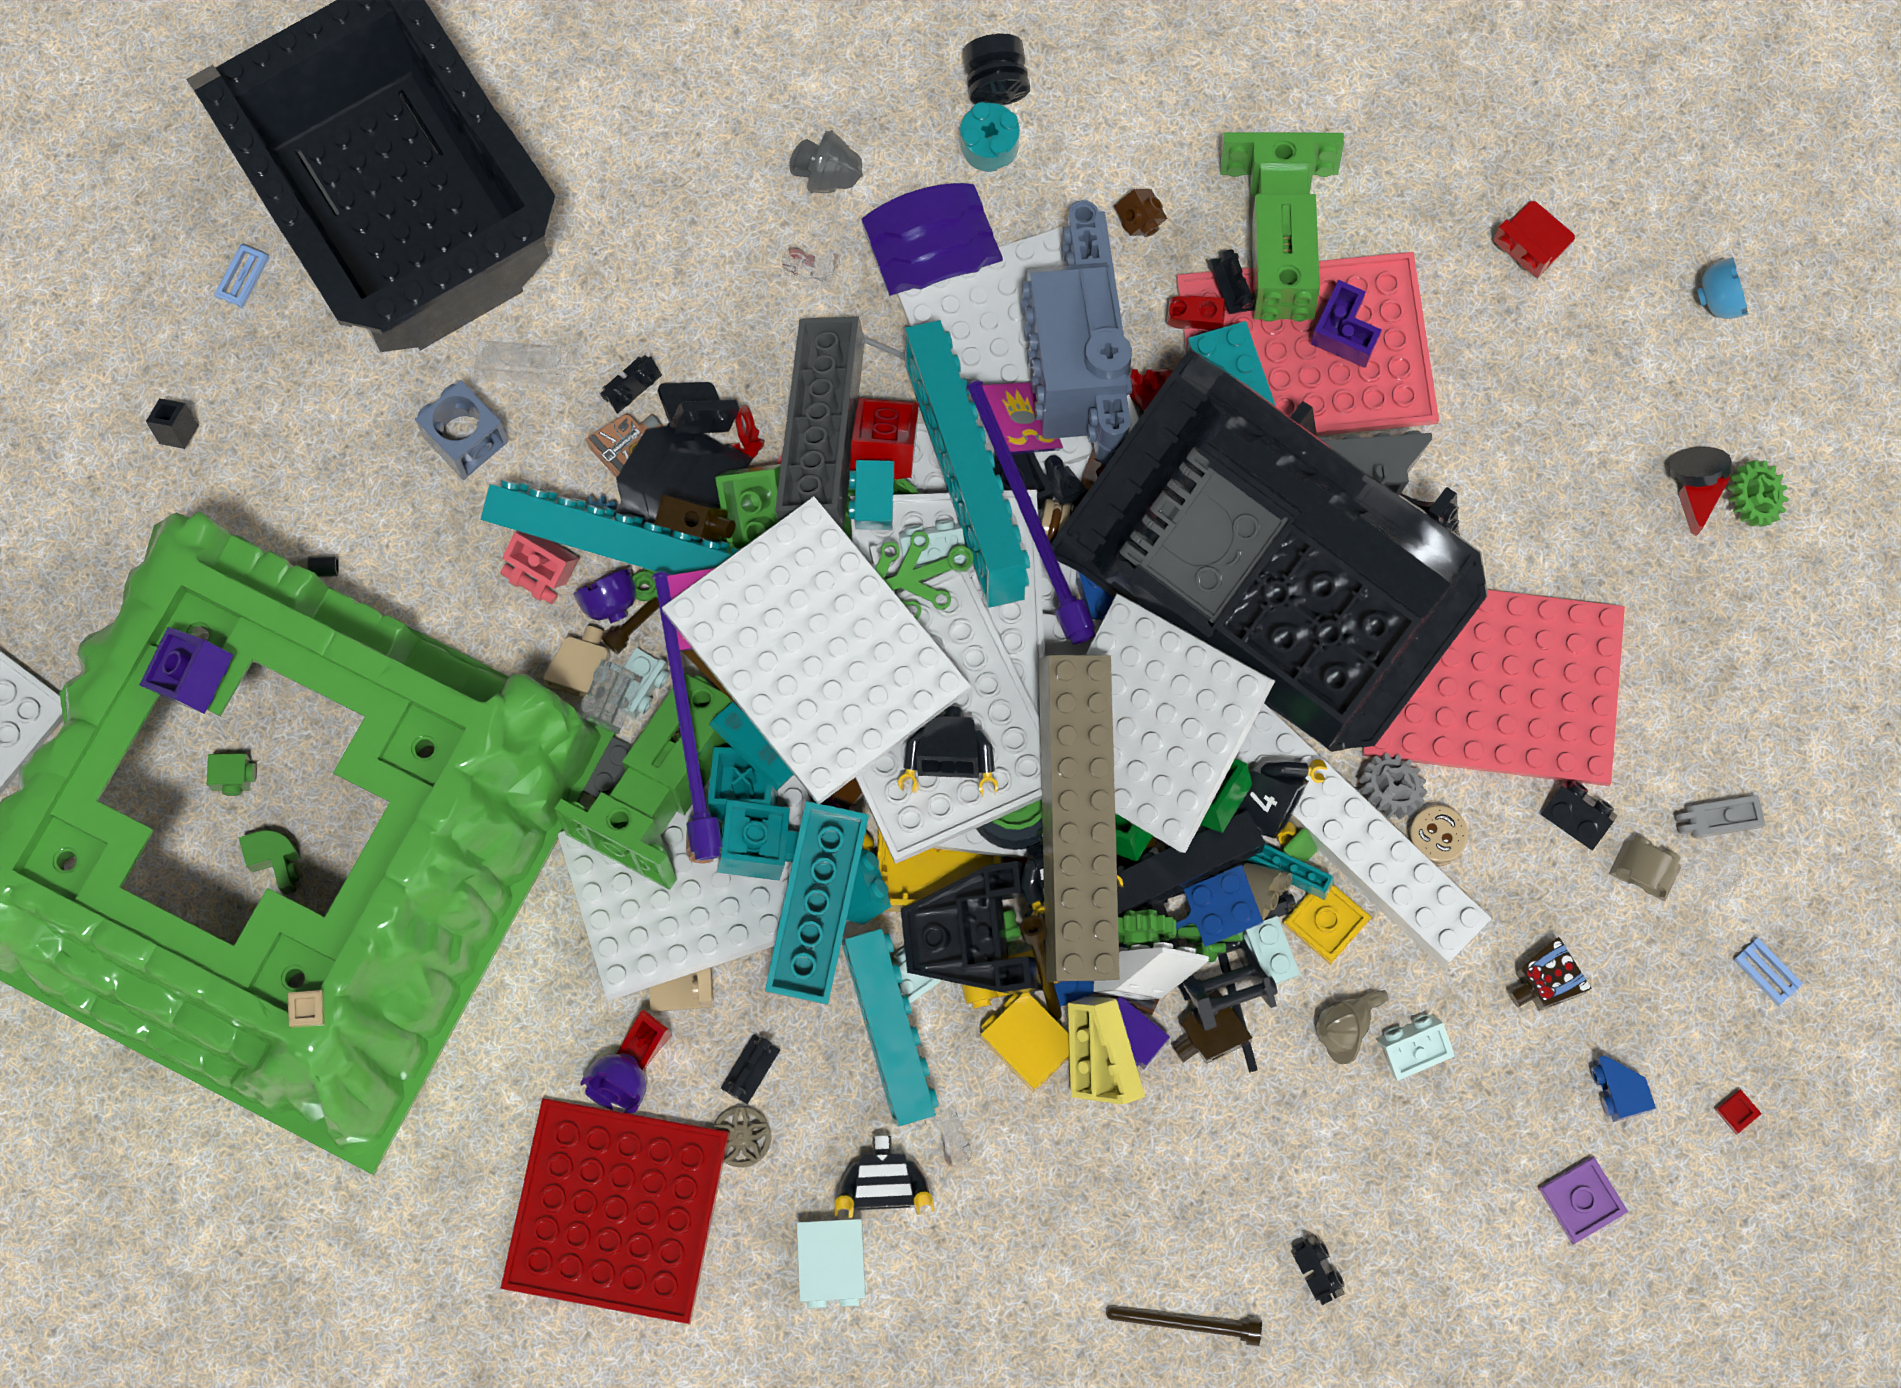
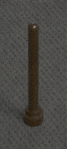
M655 597L648 601L620 628H610L601 636L603 642L615 654L618 655L627 647L628 636L659 609L658 598Z
M1028 916L1020 923L1021 935L1023 940L1032 947L1048 1012L1057 1021L1061 1019L1062 1011L1054 982H1046V950L1043 942L1047 936L1046 924L1040 916Z
M1110 1307L1106 1311V1316L1109 1320L1240 1337V1341H1246V1345L1260 1346L1262 1320L1249 1319V1322L1242 1321V1324L1116 1307Z

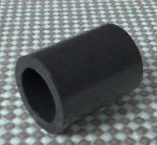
M309 556L308 570L314 572L318 577L338 576V556Z

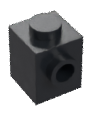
M159 398L146 420L147 425L159 444L182 449L186 448L198 427L186 403Z

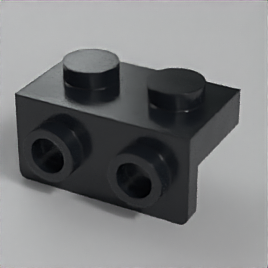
M1565 780L1541 815L1593 851L1614 823L1617 814L1613 812L1614 808L1605 800L1598 799L1597 801L1588 795V789L1581 783L1574 780L1572 782Z

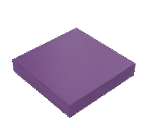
M1594 1156L1538 1189L1572 1245L1628 1213V1210Z

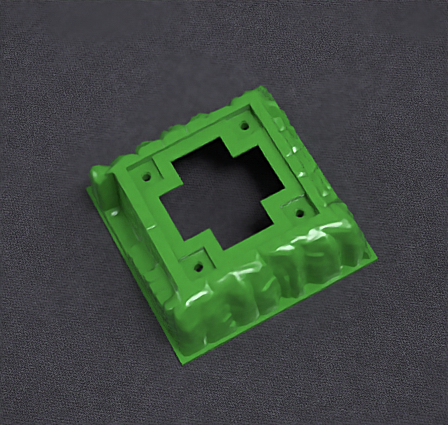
M199 511L191 518L176 512L154 525L144 561L139 566L131 569L128 574L123 591V603L115 621L100 631L89 634L80 643L77 656L82 667L81 672L67 681L60 692L64 725L58 735L44 743L33 753L27 762L20 765L19 789L0 801V981L354 1166L375 1175L559 840L558 833L564 831L554 808L560 799L570 804L573 801L579 803L588 780L610 740L616 736L617 731L575 710L557 694L528 675L512 674L508 677L408 627L389 615L386 616L370 606L326 586L314 572L297 565L292 566L284 557L270 550L268 552L262 550L242 536L230 534L226 528ZM167 627L196 637L202 633H209L208 642L233 654L228 670L218 685L212 703L207 708L208 711L220 717L253 661L364 716L333 774L390 803L325 917L267 888L233 946L121 888L154 830L98 800L160 696L139 686ZM428 745L434 747V752L430 757H419V752L423 747ZM70 857H76V865L71 870L65 871V861ZM298 973H303L305 975L303 985L299 988H291L290 981L292 977ZM322 990L324 992L325 1025L289 1027L288 993Z

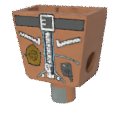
M625 414L588 436L586 442L594 455L617 478L645 430L661 428L662 426L651 414L640 424H637L630 415Z

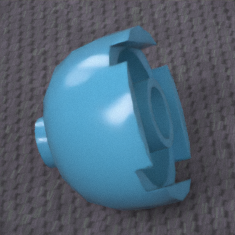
M1733 257L1712 264L1702 277L1703 287L1697 289L1701 306L1708 305L1711 313L1718 318L1733 319L1749 315Z

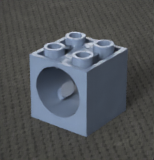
M462 380L447 386L442 391L441 397L433 404L425 405L418 412V417L415 418L423 438L463 481L509 442L502 422ZM468 416L478 420L476 430L465 439L453 441L442 437L445 426L455 418Z

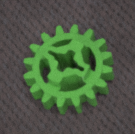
M1755 460L1738 466V473L1731 475V479L1735 483L1728 486V489L1734 495L1729 498V502H1735L1736 504L1733 512H1741L1740 521H1749V526L1751 527L1758 525L1759 527L1771 525L1772 522L1779 521V514L1786 511L1782 503L1788 502L1789 499L1783 495V491L1788 489L1786 485H1781L1780 481L1784 477L1783 474L1776 475V466L1768 467V463L1765 460L1760 462Z
M1130 910L1124 912V918L1118 917L1119 943H1125L1126 948L1131 949V945H1147L1153 948L1154 943L1169 941V939H1175V936H1177L1176 920H1173V917L1165 918V915H1157L1156 910Z

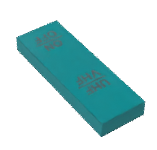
M734 702L727 706L709 724L776 791L794 776L746 714Z

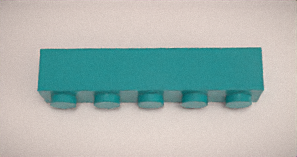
M1266 844L1263 852L1243 861L1249 864H1259L1290 872L1292 874L1291 885L1323 900L1326 899L1333 886L1334 876Z

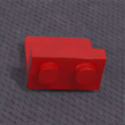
M1530 201L1511 221L1506 219L1498 227L1493 241L1521 264L1525 270L1538 279L1574 242L1575 235L1538 202Z

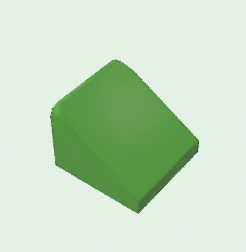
M1302 829L1283 848L1282 852L1306 863L1317 852V847L1306 829Z

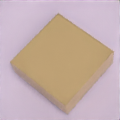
M322 990L288 993L289 1027L325 1025L324 992Z

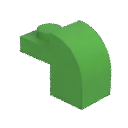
M258 831L238 837L246 867L252 873L273 867L279 890L284 895L297 891L294 882L299 881L298 872L295 864H289V861L301 857L295 846L285 836L274 831Z

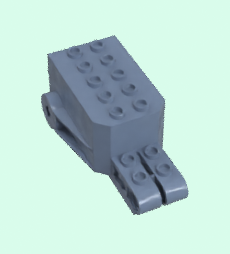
M1081 200L1071 205L1068 226H1063L1064 243L1061 244L1062 261H1067V266L1028 268L1027 281H1022L1023 298L1020 299L1021 314L1026 318L1024 337L1025 342H1029L1030 349L1027 350L1028 366L1033 369L1031 388L1032 393L1036 394L1035 417L1036 420H1040L1042 438L1088 436L1089 443L1094 442L1097 459L1102 464L1107 465L1129 434L1130 414L1127 395L1132 393L1130 379L1132 347L1123 333L1105 211L1099 212L1094 203Z

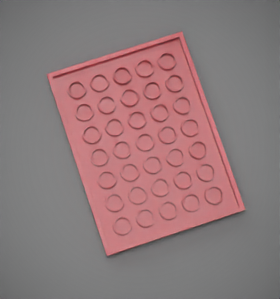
M1414 252L1319 261L1320 290L1314 319L1302 322L1294 321L1293 319H1278L1269 322L1262 319H1254V310L1228 314L1225 306L1224 327L1243 321L1247 322L1276 407L1290 417L1302 401L1312 406L1317 436L1438 424L1439 415ZM1242 268V275L1245 277L1250 292L1253 294V269ZM1213 271L1177 275L1178 296L1222 298ZM1338 279L1366 291L1356 318L1382 329L1366 368L1310 344L1314 330ZM1183 329L1186 354L1189 337L1210 332L1211 330Z
M1487 590L1488 597L1375 746L1364 747L1362 755L1365 757L1374 758L1378 756L1382 758L1385 753H1388L1391 759L1399 754L1401 761L1409 759L1414 763L1560 781L1568 780L1572 782L1574 780L1579 783L1610 786L1612 782L1625 606Z

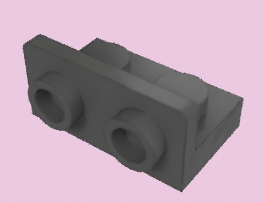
M612 737L583 790L584 793L596 799L601 792L609 796L626 772L622 761L633 746Z

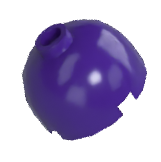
M629 568L595 581L594 584L590 585V588L585 586L573 593L578 606L585 615L597 621L609 619L610 624L627 617L625 611L634 604L637 597L636 584Z
M624 1053L600 1056L589 1066L580 1082L581 1086L584 1084L587 1086L585 1094L595 1103L612 1111L611 1103L626 1108L624 1113L628 1114L637 1111L647 1089L645 1074L637 1064L636 1059Z

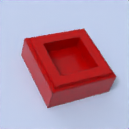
M1741 1089L1715 1109L1736 1135L1762 1114Z

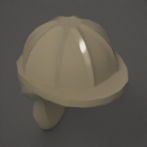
M1386 990L1382 992L1372 991L1356 999L1334 1002L1321 1012L1316 1029L1319 1041L1324 1044L1333 1061L1338 1064H1350L1356 1059L1360 1051L1362 1039L1370 1027L1371 1009L1381 1006L1388 1000Z

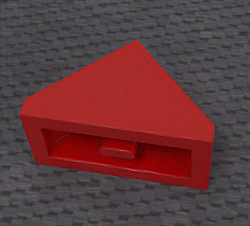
M1728 476L1726 479L1724 477L1718 478V483L1711 486L1692 487L1684 485L1678 496L1691 534L1697 536L1703 529L1731 477Z
M643 1009L616 1054L624 1053L636 1059L642 1071H644L672 1035L668 1028Z

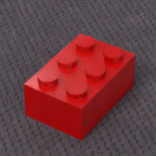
M858 398L852 435L850 470L856 471V460L894 461V479L912 478L918 426V402Z

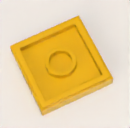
M1333 884L1325 900L1309 893L1283 922V925L1331 965L1372 917Z

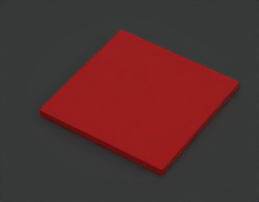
M542 1098L500 1289L691 1325L730 1133Z

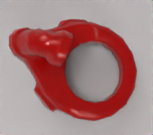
M740 406V410L735 418L740 442L728 445L751 458H755L763 448L765 440L758 438L760 430L756 429L750 409L747 406ZM741 415L745 421L746 434L742 427Z

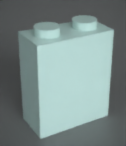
M862 1219L797 1222L800 1302L807 1303V1309L827 1308V1302L840 1301V1307L859 1306V1300H866Z

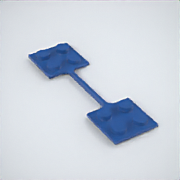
M1237 866L1185 888L1184 892L1191 911L1186 919L1176 922V930L1189 924H1195L1198 927L1204 946L1207 947L1264 923L1243 866ZM1126 944L1121 945L1119 947L1126 948ZM1059 981V983L1055 984L1060 1007L1096 993L1094 992V981Z

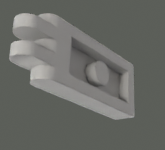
M1758 795L1692 805L1687 807V813L1676 815L1677 822L1690 821L1689 825L1679 827L1680 834L1693 833L1694 838L1758 829L1765 826Z

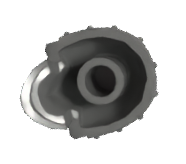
M833 130L825 131L820 145L808 139L801 141L794 149L789 161L791 174L809 178L807 190L811 194L832 193L836 189L852 188L858 179L863 176L862 159Z

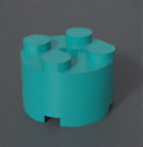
M984 102L975 104L967 112L960 127V147L966 161L972 167L981 171L992 172L1013 162L1018 153L1020 134L1016 114L1000 104Z

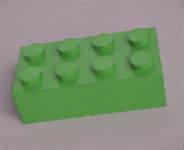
M781 464L730 470L715 477L720 506L722 509L727 510V519L734 520L736 524L732 537L726 538L727 543H730L728 549L732 550V547L740 549L747 546L779 522L775 509Z

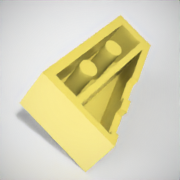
M1089 996L1069 1002L1071 1097L1122 1105L1144 1098L1145 1093L1117 999Z

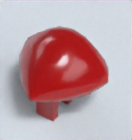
M1167 367L1153 371L1152 369H1147L1143 376L1139 374L1138 369H1132L1130 375L1132 393L1129 394L1131 399L1140 409L1145 411L1173 371Z

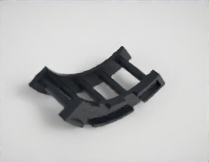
M1184 891L1179 892V893H1177V894H1175V895H1173V896H1171V897H1169V898H1167V899H1170V898H1173V897L1182 895V894H1184L1185 892H1184ZM1165 899L1151 906L1150 910H1156L1157 915H1165V918L1168 917L1164 905L1168 900ZM1178 929L1175 939L1160 942L1173 944V949L1177 950L1180 947L1176 938L1178 937ZM1244 937L1243 941L1219 942L1226 944V952L1217 954V956L1236 951L1243 967L1202 981L1200 978L1196 979L1192 974L1177 986L1185 1001L1192 1000L1196 1008L1191 1009V1012L1205 1031L1217 1027L1214 1016L1218 1015V1011L1258 997H1262L1270 1008L1277 1006L1274 995L1278 994L1276 983L1273 977L1268 976L1260 967ZM1250 978L1253 986L1215 999L1212 996L1208 997L1206 995L1207 992Z

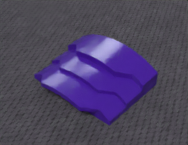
M950 183L918 189L882 204L861 219L865 236L889 296L914 288L922 290L940 281L979 272L982 267L1003 261L1002 254L993 236V231L974 184Z

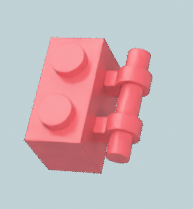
M516 531L502 559L515 567L513 568L505 564L500 574L508 578L509 583L515 587L521 586L530 591L535 599L539 601L545 600L552 605L556 601L558 594L550 590L549 587L555 589L566 585L579 557L550 540ZM526 573L536 578L538 581H535L532 578L526 576Z

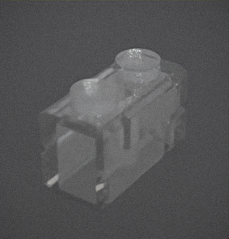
M602 659L599 667L593 674V681L581 702L580 716L585 721L599 728L619 734L643 677L623 666Z

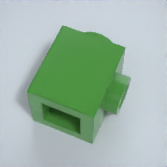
M208 754L206 785L212 791H222L223 795L239 796L241 791H250L251 782L256 780L255 763H251L252 761L246 754Z

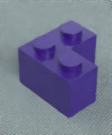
M1338 279L1314 330L1310 344L1366 368L1382 329L1356 318L1366 291Z

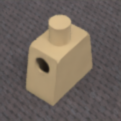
M586 626L581 640L566 637L544 674L543 680L545 685L602 704L610 662L608 649L599 646L604 632L599 628Z

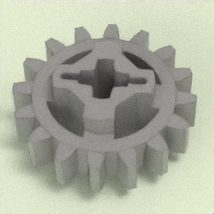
M1385 753L1381 759L1375 756L1362 770L1363 775L1359 782L1364 785L1360 793L1368 794L1369 798L1367 801L1370 804L1374 803L1376 805L1375 809L1379 812L1384 810L1386 818H1390L1395 813L1400 820L1406 814L1409 817L1412 816L1424 803L1423 797L1427 794V790L1422 788L1426 783V779L1418 778L1417 776L1421 770L1419 768L1412 769L1410 767L1411 760L1409 759L1405 763L1401 762L1399 754L1391 759L1388 753Z

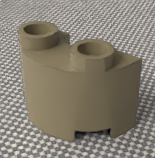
M1636 835L1633 841H1624L1609 875L1628 884L1639 886L1646 893L1666 901L1681 869L1679 864L1681 857L1671 850L1664 849L1661 851L1652 847V842L1642 836Z
M1246 863L1243 868L1264 921L1269 912L1276 908L1279 896L1290 888L1292 874L1259 864Z

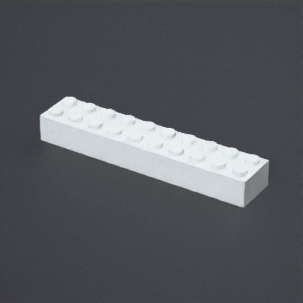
M1263 703L1235 759L1246 762L1249 773L1260 763L1267 761L1305 762L1309 766L1311 761L1321 759L1326 763L1327 770L1318 769L1314 772L1324 775L1325 779L1323 782L1316 783L1310 776L1305 778L1309 782L1289 822L1293 823L1299 832L1302 829H1306L1317 849L1444 969L1492 918Z

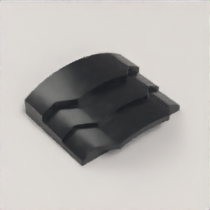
M669 423L666 427L647 429L616 478L621 503L614 515L616 516V513L623 515L631 514L642 517V524H645V522L654 523L662 494L691 498L721 508L715 477L726 471L749 468L753 458L728 444L724 446L703 433L673 435Z

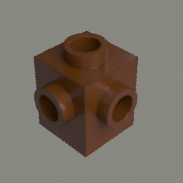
M1133 189L1114 206L1122 220L1123 228L1130 236L1149 237L1158 232L1160 229L1159 225L1168 219L1163 211L1161 201L1154 195L1152 189Z

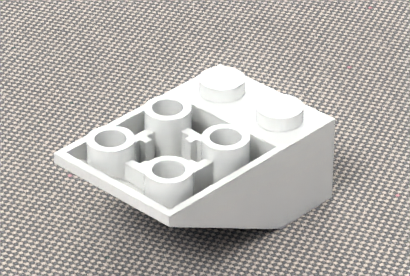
M1162 942L1154 943L1153 948L1147 945H1131V950L1119 947L1120 980L1094 981V992L1135 1000L1161 999L1209 961V956L1196 954L1195 948L1178 947L1175 950L1173 949V944Z

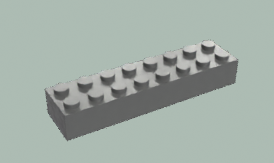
M859 316L799 319L775 509L779 522L812 497H815L844 532L850 479L852 435L859 398L865 344Z

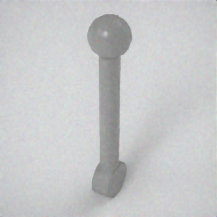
M863 333L866 344L905 361L904 351L900 352L867 338Z

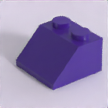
M167 627L139 686L205 714L208 706L214 699V694L222 677L228 670L233 654L204 639Z

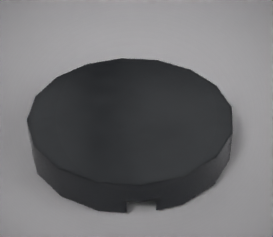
M1714 447L1689 448L1680 451L1671 458L1669 462L1670 475L1674 480L1680 479L1681 484L1686 486H1711L1718 483V478L1724 477L1726 479L1730 475L1732 461L1730 455L1721 449Z

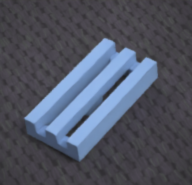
M240 244L214 294L215 297L220 300H226L227 303L235 304L243 309L269 260L268 254ZM245 254H250L229 294L225 293ZM256 258H258V260H257V262H256V264H255V266H254V268H253V270H252L250 276L248 277V279H247V281H246V283H245V285H244V287H243V289H242L240 295H239L238 298H237L236 296H237V294H238L240 288L242 287V285H243V283H244V281H245V279H246V277H247V275H248L250 269L252 268V266H253V264H254Z
M1759 938L1755 939L1734 959L1740 968L1777 1006L1785 1002L1803 984ZM1755 948L1791 984L1790 987L1754 951ZM1747 956L1784 992L1782 995L1745 959Z

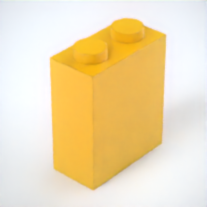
M1027 992L1021 996L1014 994L1003 1005L1006 1010L998 1018L992 1015L981 1026L983 1032L980 1039L1034 1093L1070 1058L1069 1033Z

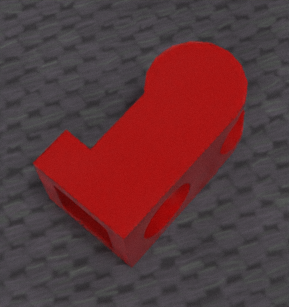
M1176 296L1170 298L1167 319L1169 326L1178 329L1193 328L1211 331L1224 327V298L1203 296Z

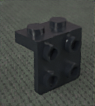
M710 382L663 383L659 385L657 390L673 435L729 432L740 410L737 400H720L715 386Z

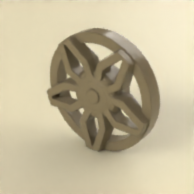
M736 1107L727 1110L716 1120L712 1128L716 1130H729V1143L727 1144L724 1163L733 1167L744 1168L755 1165L765 1157L771 1145V1129L767 1120L759 1112L751 1108ZM739 1113H742L743 1124H738L737 1122ZM747 1113L757 1117L761 1123H753L748 1126L750 1121ZM734 1114L732 1120L734 1127L729 1124H722L726 1118ZM754 1128H764L760 1133L754 1135ZM765 1136V1143L760 1152L754 1140H759ZM732 1146L735 1148V1152L727 1158V1152ZM751 1146L754 1149L756 1157H753L751 1154L747 1152V1149H749ZM741 1150L743 1155L749 1159L746 1162L732 1161L739 1156Z

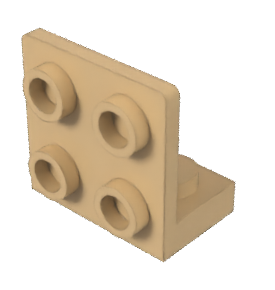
M712 967L649 987L651 1011L662 1012L714 1008Z

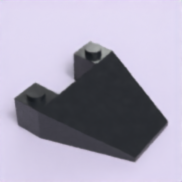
M1013 861L987 865L902 909L901 918L907 973L1007 994L1042 991L1034 957L1025 956L1011 959L1008 957L1002 900L1025 897L1020 885L1025 863Z

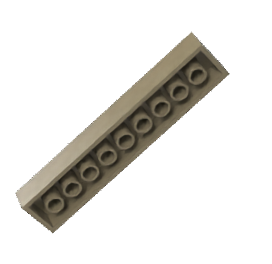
M1048 655L1039 659L1044 904L1047 936L1045 938L1046 982L1120 980L1111 655Z

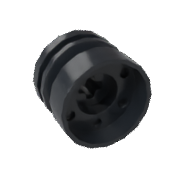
M1003 33L985 35L967 43L962 49L965 72L969 75L967 77L970 101L974 104L984 102L1008 105L1025 98L1030 92L1028 70L1024 66L1025 53L1023 42L1018 36Z

